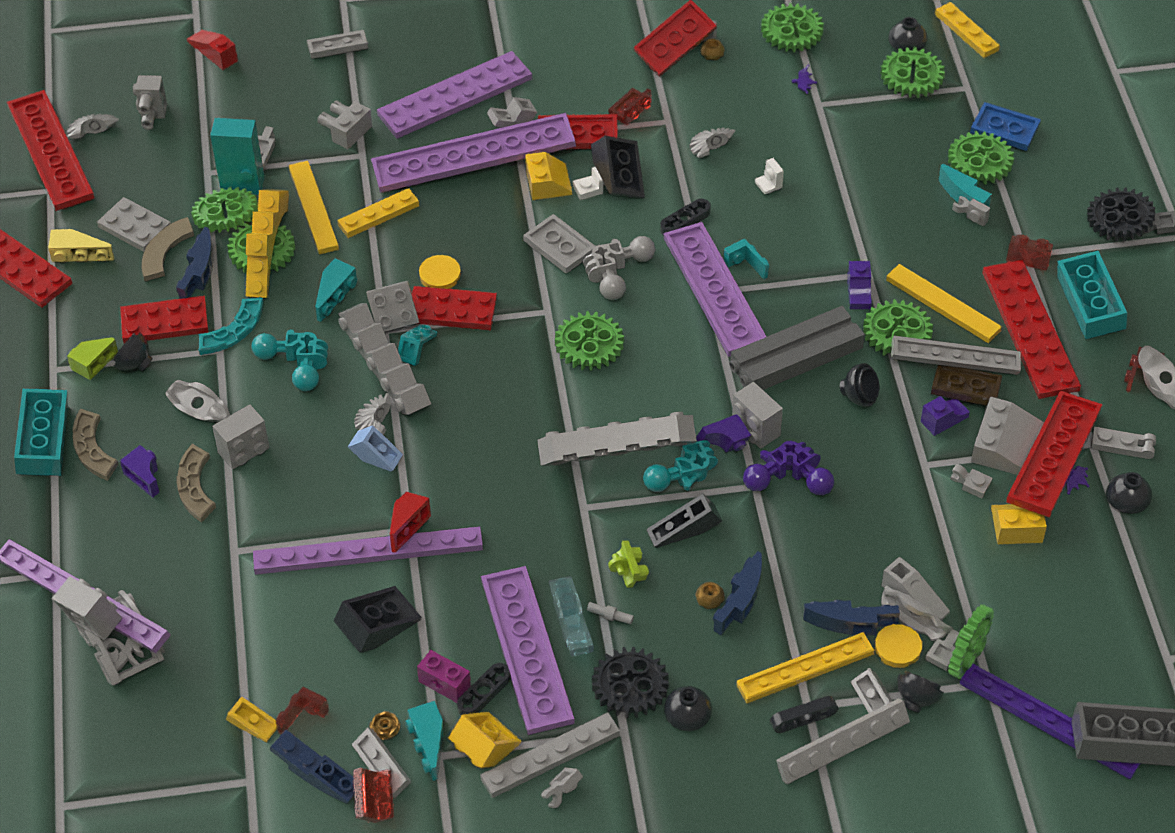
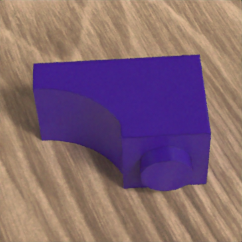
M849 261L847 283L850 309H871L870 261Z
M940 396L923 405L921 423L935 436L967 419L970 412L959 400L945 401Z
M736 414L702 427L696 436L697 442L709 441L710 444L723 448L726 453L732 450L737 452L747 445L746 442L751 434L740 416Z
M139 445L121 459L120 464L123 474L153 498L160 493L157 480L154 478V473L158 471L157 457L151 450H146Z

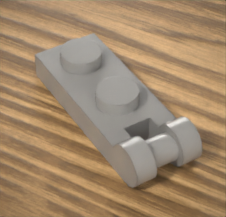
M1094 427L1091 449L1151 459L1155 455V448L1153 446L1156 444V436L1150 433L1140 435Z

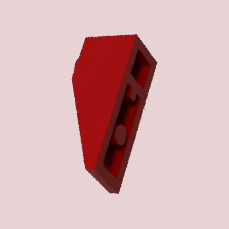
M201 30L187 38L189 44L222 70L238 61L235 43L223 34Z
M405 492L394 503L390 527L391 551L393 553H396L431 517L430 500L428 497Z

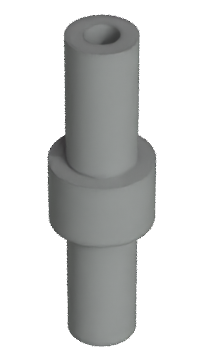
M589 602L587 611L602 615L604 619L610 621L615 619L632 624L634 619L633 615L617 611V608L609 605L604 607Z

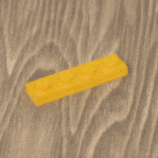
M949 2L936 9L935 15L983 58L999 51L1000 45L953 3Z
M408 188L337 220L338 226L346 237L350 238L418 207L419 200Z

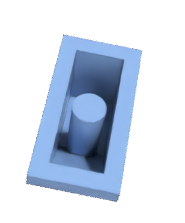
M373 425L357 431L348 445V448L363 462L388 471H393L403 456Z

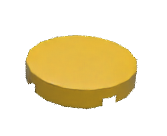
M432 256L427 258L419 268L420 281L425 287L450 289L457 284L461 277L460 265L450 256Z
M892 624L879 631L875 639V652L886 665L894 668L908 667L909 664L915 663L919 659L922 652V640L919 634L911 627L902 624Z

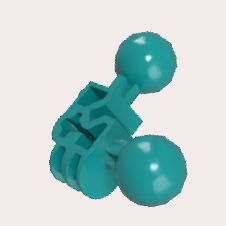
M290 329L286 333L285 341H277L274 336L267 333L257 335L252 341V352L259 359H271L277 352H286L287 361H295L297 359V368L294 369L292 374V382L297 389L307 392L317 386L319 374L316 369H322L327 365L328 344L321 339H317L315 334L311 332L294 333V330Z
M703 440L683 445L681 456L675 458L674 467L667 469L660 464L649 466L643 475L644 485L653 492H662L667 489L671 481L678 480L679 485H683L684 490H690L694 482L705 480L708 470L714 468L718 463L713 449L710 448V442Z

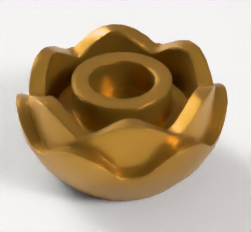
M709 39L702 44L701 54L707 60H718L724 55L725 48L719 40Z
M706 582L700 585L695 595L698 604L706 609L719 607L725 599L723 589L714 582Z
M384 711L373 717L370 722V728L375 731L381 740H389L398 734L400 722L394 713Z

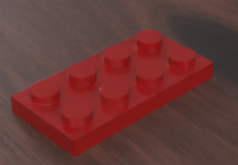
M689 0L634 46L633 51L660 77L716 30L717 25L692 0Z
M617 114L567 115L576 143L575 147L567 149H591V144L603 136L618 138ZM539 115L538 119L555 115Z
M414 286L412 297L419 318V323L415 324L491 330L497 293Z
M205 296L120 307L124 344L133 333L138 335L140 332L146 337L147 341L209 333Z

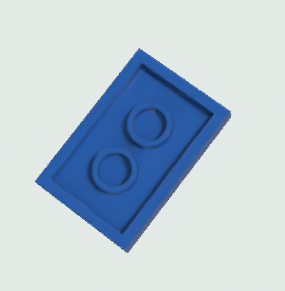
M984 102L971 126L970 133L975 135V131H977L979 135H982L985 131L986 136L994 133L993 138L1000 136V142L1007 141V145L1027 151L1040 126L1041 119Z

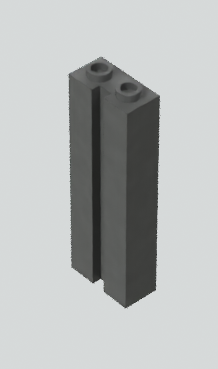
M840 306L731 351L729 366L732 372L739 376L743 387L754 382L764 390L862 349L865 334L856 323H852L851 316L845 308Z

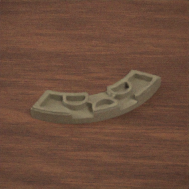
M188 217L166 226L149 242L142 258L144 281L165 276L164 262L168 250L181 241L194 236Z
M80 409L73 425V444L76 454L81 463L90 472L108 481L119 465L118 460L105 454L96 443V430L101 420L100 415Z
M192 444L179 463L177 487L185 508L194 518L202 523L216 508L215 503L204 494L200 486L201 472L210 459V454Z

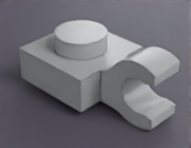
M960 196L959 204L953 203V211L967 213L966 217L981 226L988 222L990 207L975 199L968 201L965 197Z
M959 464L955 465L952 470L953 474L950 477L951 480L963 484L962 490L981 499L984 497L993 479L974 469L968 473Z
M951 629L945 641L937 638L926 655V660L947 671L959 632Z
M564 768L549 783L551 787L544 790L541 794L542 798L547 799L552 795L553 799L548 806L550 808L558 807L562 801V793L574 790L577 787V783L583 777L578 769Z

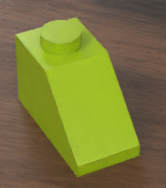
M111 337L81 342L67 355L71 370L91 380L118 353L116 341Z

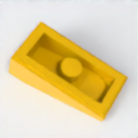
M242 696L227 714L226 718L231 724L266 743L281 724Z

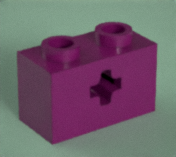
M432 650L427 653L417 666L420 683L456 703L459 697L471 687L469 670Z

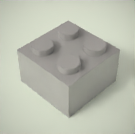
M752 382L733 395L732 416L736 414L740 416L751 434L748 439L751 443H755L761 449L781 435L783 408L756 383Z
M250 404L213 425L218 453L231 469L245 464L248 460L258 454H262L269 448L265 421Z
M69 576L52 597V600L73 623L103 640L108 637L122 619L116 611L118 607L106 599L108 595L99 588L92 589L90 584L83 579L77 581Z

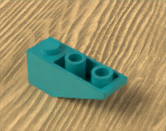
M335 258L322 273L315 306L317 321L321 322L326 316H329L333 308L344 299L348 291L356 286L357 275L355 267Z
M434 700L408 709V720H405L409 734L413 733L415 736L413 740L417 754L422 753L424 758L421 759L425 773H430L433 781L438 779L444 735L443 719Z

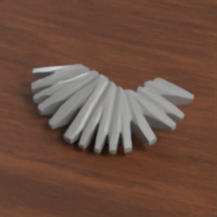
M108 114L82 116V118H78V120L69 125L67 137L80 138L84 137L83 135L87 133L96 134L101 131L103 132L119 121V119Z
M717 128L716 131L711 129V132L704 130L691 139V144H689L690 148H692L691 152L698 154V158L710 154L709 150L717 149L721 145L726 144L736 130H730V128Z
M386 393L384 398L382 395H379V399L377 397H374V400L370 399L371 404H364L365 408L358 410L356 418H354L356 429L362 430L373 425L381 434L385 433V426L381 422L385 419L391 406L389 393Z

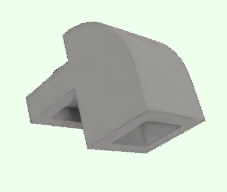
M513 97L507 109L490 107L487 114L494 126L504 128L533 121L537 110L530 99Z

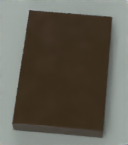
M938 365L931 394L988 406L990 397L998 398L1002 376L968 368Z

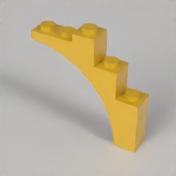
M259 190L258 211L253 212L252 233L246 235V296L268 297L273 247L281 218L288 211L289 190Z

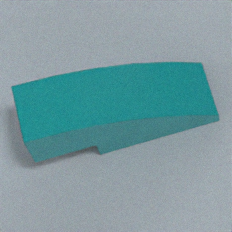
M945 164L941 165L939 181L956 202L959 201L960 196H963L968 201L975 199L988 207L990 206L992 194L978 188V180Z

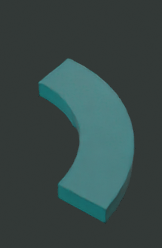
M263 298L242 299L239 312L230 325L227 327L223 326L209 333L199 334V354L205 355L225 350L250 334L262 315Z

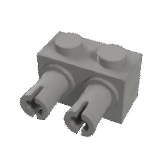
M138 76L137 84L133 85V94L137 96L136 108L141 114V126L149 130L153 128L154 118H165L167 99L162 76Z
M336 100L331 104L330 111L339 115L338 118H334L325 112L318 117L319 124L331 129L332 142L346 149H349L372 127L371 110L357 102H353L348 107Z

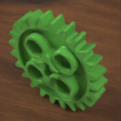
M789 3L788 7L781 4V8L774 6V11L769 9L768 14H764L761 32H763L762 37L766 38L767 43L771 42L772 47L778 45V50L784 47L786 52L789 48L796 52L797 48L803 51L804 47L810 49L811 45L816 46V42L820 41L821 36H823L824 23L822 22V17H818V12L813 13V8L806 10V5L801 8L799 3L795 7L791 3Z
M906 47L904 52L899 49L898 54L893 51L891 56H886V60H883V65L881 66V79H884L883 84H888V89L894 88V93L900 91L901 96L908 94L909 98L913 94L917 98L920 97V94H923L925 97L928 92L933 94L934 89L939 90L940 85L943 84L945 75L942 61H937V56L931 57V52L925 54L924 49L918 52L916 47H914L913 51H910L908 47ZM912 62H915L914 82L910 83Z
M975 131V135L967 132V137L960 135V139H954V144L950 145L948 163L951 164V168L978 180V183L983 181L984 184H987V180L995 183V178L1001 181L1002 176L1007 177L1008 172H1011L1014 152L1011 151V146H1007V141L1000 142V136L993 138L994 133L986 136L985 131L982 135H979L977 131Z
M231 187L227 190L221 188L219 192L213 190V194L206 193V198L200 197V202H195L191 213L194 224L198 225V228L203 227L204 229V227H207L211 233L215 230H218L220 233L223 229L229 232L232 227L237 229L238 225L245 226L244 222H251L253 212L258 211V202L255 194L252 195V191L247 192L246 188L241 191L239 187L234 190ZM223 201L226 202L227 218L224 217Z
M245 223L244 229L238 227V233H232L233 238H229V244L227 245L229 259H231L233 265L236 264L237 269L243 268V273L247 272L246 235L252 233V225L250 226ZM279 224L270 274L271 269L278 272V266L285 268V262H291L290 256H294V250L296 249L294 236L291 235V230H286L285 225L280 227Z
M894 299L893 304H890L887 300L884 306L877 303V309L871 307L870 313H866V319H864L863 333L865 334V340L869 341L870 347L876 345V352L883 350V355L885 356L888 352L891 353L893 336L930 340L933 333V324L930 323L931 317H926V311L920 312V306L913 308V302L905 305V301L902 300L900 304H897L896 299Z
M587 311L586 315L582 316L578 312L577 318L570 315V321L564 319L563 325H559L558 331L555 332L556 353H560V359L565 358L566 364L573 362V368L581 365V370H584L585 366H589L590 371H592L593 366L601 369V364H604L608 367L609 360L615 362L616 356H621V350H623L624 335H622V328H619L618 322L613 323L612 317L606 320V314L598 317L597 312L592 316Z
M980 604L976 611H973L971 618H968L967 624L959 632L955 643L956 647L949 660L951 662L948 666L950 675L959 679L962 678L965 672L975 663V659L984 650L987 642L986 637L990 632L994 618L992 608Z

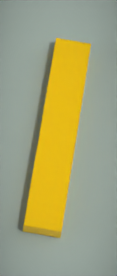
M303 161L289 165V171L319 255L339 250L309 162Z
M898 264L886 277V281L987 343L1001 332L1002 326L901 264Z
M864 632L737 680L736 686L745 702L750 703L874 655V649Z

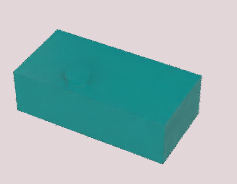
M215 118L210 137L220 189L227 190L231 187L234 190L239 187L241 191L246 188L247 192L252 191V195H259V190H262L265 176L256 121Z
M1099 251L1058 261L1057 278L1084 338L1089 339L1126 329L1127 311Z
M22 389L14 455L16 474L61 476L68 414L67 390Z

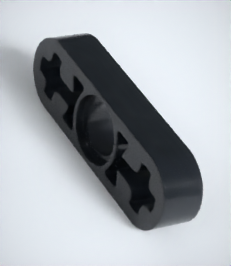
M697 199L662 219L660 223L661 234L664 236L666 232L694 225L710 215V202L706 199ZM689 216L691 219L682 220L680 217Z
M493 664L459 697L457 709L460 716L479 713L510 682V671L506 664ZM496 673H497V674H502V673H504V677H502V676L499 675V676L496 678ZM482 686H486L491 689V691L485 695L479 694L477 692V690ZM472 703V708H464V704L470 705Z
M826 696L780 711L770 718V723L775 733H784L829 718L837 713L839 707L832 696Z

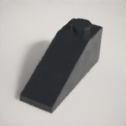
M701 494L649 527L647 531L654 547L659 548L705 533L721 523L722 519L715 504L704 494Z

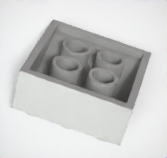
M990 397L974 445L971 462L1018 475L1044 422L1012 402Z

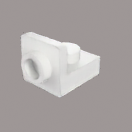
M774 158L766 160L764 175L755 179V183L764 194L782 188L783 169Z
M596 167L592 168V176L573 181V187L580 200L603 194V185L605 184Z

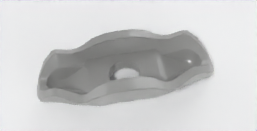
M1144 346L1139 353L1138 361L1143 370L1145 383L1152 394L1165 401L1175 410V365L1159 351L1150 346ZM1162 372H1168L1171 375L1172 380L1170 383L1164 384L1160 381L1159 377Z
M177 380L166 391V396L174 406L192 418L209 422H220L230 416L225 403L210 388L201 383H187ZM202 398L204 400L202 407L198 409L193 408L194 400Z
M888 585L885 586L881 604L899 605V622L902 625L911 627L917 633L926 634L932 641L946 636L953 628L945 624L928 607L910 595L893 590Z

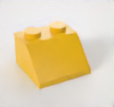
M546 152L525 154L526 174L532 200L572 195L566 163Z
M1012 504L991 506L997 544L1043 543L1047 528L1044 515Z
M489 712L462 715L448 737L455 744V748L469 756L471 762L479 768L495 766L522 742Z

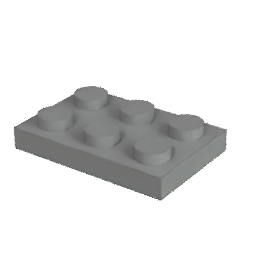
M125 197L97 221L98 228L143 252L149 242L162 229L171 224L170 221Z
M554 214L523 235V239L527 244L565 273H568L582 263L586 256L592 254V250L595 245Z

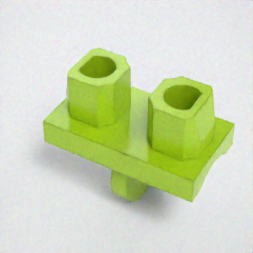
M622 541V548L612 555L613 559L610 560L608 566L610 571L618 572V575H622L626 587L631 588L636 581L645 580L649 571L647 565H637L642 559L640 547H631L629 541Z

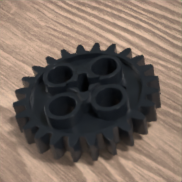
M1117 187L1115 192L1108 189V194L1100 192V197L1095 196L1094 201H1090V207L1087 208V221L1089 222V227H1093L1094 233L1099 232L1100 237L1106 234L1107 240L1111 237H1115V241H1118L1119 238H1123L1126 241L1127 237L1135 240L1136 234L1142 237V232L1148 233L1149 227H1153L1155 207H1153V201H1149V196L1143 197V192L1135 194V189L1127 192V187L1123 191H1120Z
M623 647L622 653L614 649L613 656L606 653L605 661L599 659L598 667H594L592 691L595 692V699H600L601 707L607 705V712L615 709L616 716H619L621 712H625L626 718L629 717L630 713H633L638 718V712L640 711L647 715L648 708L655 711L656 704L662 705L663 697H667L669 681L668 673L665 672L666 666L660 665V658L653 660L652 652L647 656L644 655L643 648L639 653L636 652L635 647H632L631 652H627L626 648Z

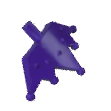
M809 64L798 72V79H792V83H798V89L806 92V94L809 93L807 90L811 89L809 85L817 84V81L809 78V76H812V73L807 72Z
M1076 466L1072 470L1067 481L1068 495L1073 488L1079 490L1078 484L1090 487L1085 477H1088L1085 472L1088 470L1087 467Z

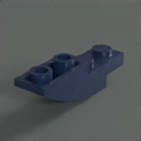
M204 227L201 234L197 235L195 244L187 252L186 259L189 265L182 280H179L176 286L179 299L190 298L196 289L204 291L210 279L214 255L211 236L207 227Z
M757 551L752 558L749 557L744 563L742 571L740 573L737 572L731 580L732 593L728 596L725 606L722 609L719 608L713 616L714 632L722 635L734 620L742 624L753 608L760 587L761 552Z
M851 600L804 603L803 620L814 626L849 635H857L864 632L865 636L876 635L877 627L898 624L900 616L899 605L852 608Z
M285 730L270 747L271 752L289 765V770L318 790L339 801L348 803L363 786L360 781L326 755L321 757L288 730Z

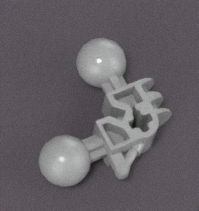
M638 236L633 239L630 246L622 248L620 241L617 239H613L608 244L595 246L592 254H589L583 260L589 280L595 283L600 282L599 288L604 298L608 300L621 298L625 293L626 284L623 278L617 275L616 268H625V259L631 257L638 262L650 260L655 253V244L646 236Z

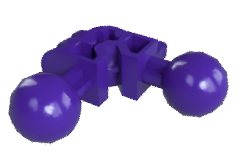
M786 441L774 451L767 452L762 450L760 458L767 464L750 465L743 474L745 486L755 492L765 490L769 486L773 474L779 479L785 477L786 470H792V477L797 481L802 477H806L807 487L815 495L822 496L830 493L835 484L834 476L829 470L816 468L821 456L814 453L812 448L806 447L805 442Z

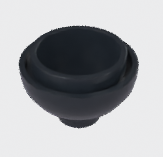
M906 17L891 28L889 43L896 50L901 49L903 52L906 51V47L910 51H913L914 47H916L917 51H919L927 43V32L915 18Z
M141 332L138 335L133 333L113 358V361H115L113 366L123 371L138 368L143 371L153 358L148 355V342Z
M867 363L855 365L849 370L846 378L841 380L840 391L843 396H848L858 406H872L880 391L878 376L875 370Z
M1122 473L1110 481L1107 486L1106 496L1109 503L1115 509L1133 514L1148 508L1152 500V489L1149 483L1138 473Z
M905 671L904 675L900 673L898 675L897 686L899 693L904 699L905 707L920 713L922 707L935 704L943 696L944 692L940 690L941 685L908 671Z
M683 686L673 690L668 695L664 705V713L667 721L675 728L684 731H694L708 723L712 715V704L710 698L703 690L693 686Z

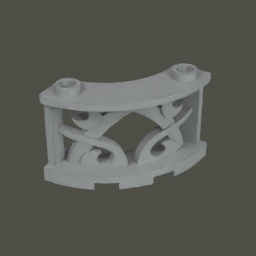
M123 590L119 591V596L114 598V600L140 614L131 593L126 594ZM76 625L79 634L87 644L97 649L98 652L94 655L108 683L111 685H115L121 682V680L164 660L162 655L165 653L163 645L156 654L150 651L152 654L151 658L138 663L132 656V652L134 651L139 657H144L143 652L140 650L143 647L142 645L130 638L127 639L125 645L113 638L100 640L101 638ZM110 647H116L114 652L108 651ZM127 661L133 665V667L117 673Z

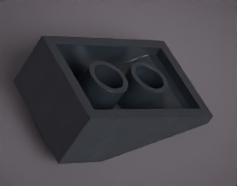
M603 136L592 143L593 164L609 193L643 199L645 194L638 141Z
M393 586L342 601L333 621L359 653L380 647L419 622L422 617L397 587Z

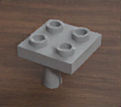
M408 281L366 292L375 323H381L384 332L419 323Z

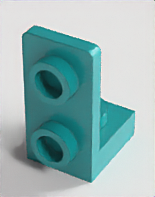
M746 239L724 248V262L728 268L746 260L763 279L768 278V261L764 257L762 258L756 251V248L750 245Z
M421 324L402 334L398 347L401 360L414 366L419 364L423 344L436 337L437 331L432 330L428 325Z

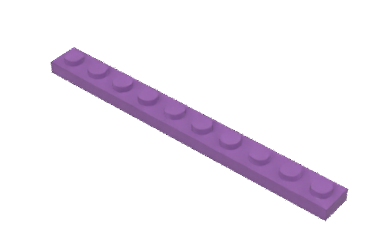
M480 527L415 533L396 553L391 551L390 536L253 551L254 572L256 575L483 550Z
M10 539L0 549V562L53 594H56L69 576L79 581L76 577ZM106 598L118 607L116 611L122 617L114 629L156 654L170 637L169 632L114 599Z

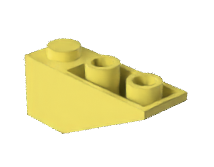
M73 229L51 230L48 249L52 262L114 260L112 246L107 242Z

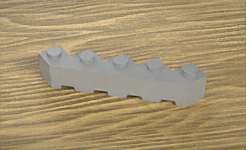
M361 303L338 313L340 319H338L340 327L343 331H346L355 349L359 350L368 368L374 372L383 390L389 393L399 412L410 414L431 404L424 385L416 382L409 363H402L395 343H388L381 323H374L367 303Z
M674 412L670 416L654 419L652 417H643L635 422L622 424L621 422L608 423V426L596 428L588 426L579 427L577 431L559 433L558 431L548 432L546 437L540 438L537 441L541 466H559L570 461H590L602 456H621L633 451H653L665 446H683L697 440L693 415H683V412Z

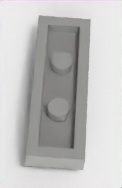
M364 30L307 40L311 59L368 48Z
M367 728L352 744L389 797L396 798L409 785L411 780L373 729Z

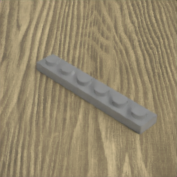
M893 336L891 359L1017 375L1021 371V352L901 336Z
M898 698L777 759L776 762L783 782L788 784L909 723L910 720L904 701Z
M606 713L481 774V781L491 797L494 798L620 736V730L609 713Z

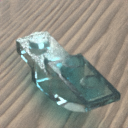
M572 577L550 580L549 586L558 622L571 657L594 652V645L582 613V606Z

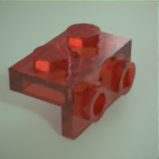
M632 88L608 109V114H617V120L628 125L651 105V90L647 88L642 93Z
M1021 234L1012 236L1006 261L1023 260L1025 266L1047 270L1053 244L1045 239L1031 240L1028 236Z
M364 768L353 770L356 819L376 823L393 818L391 770L385 769L378 772Z

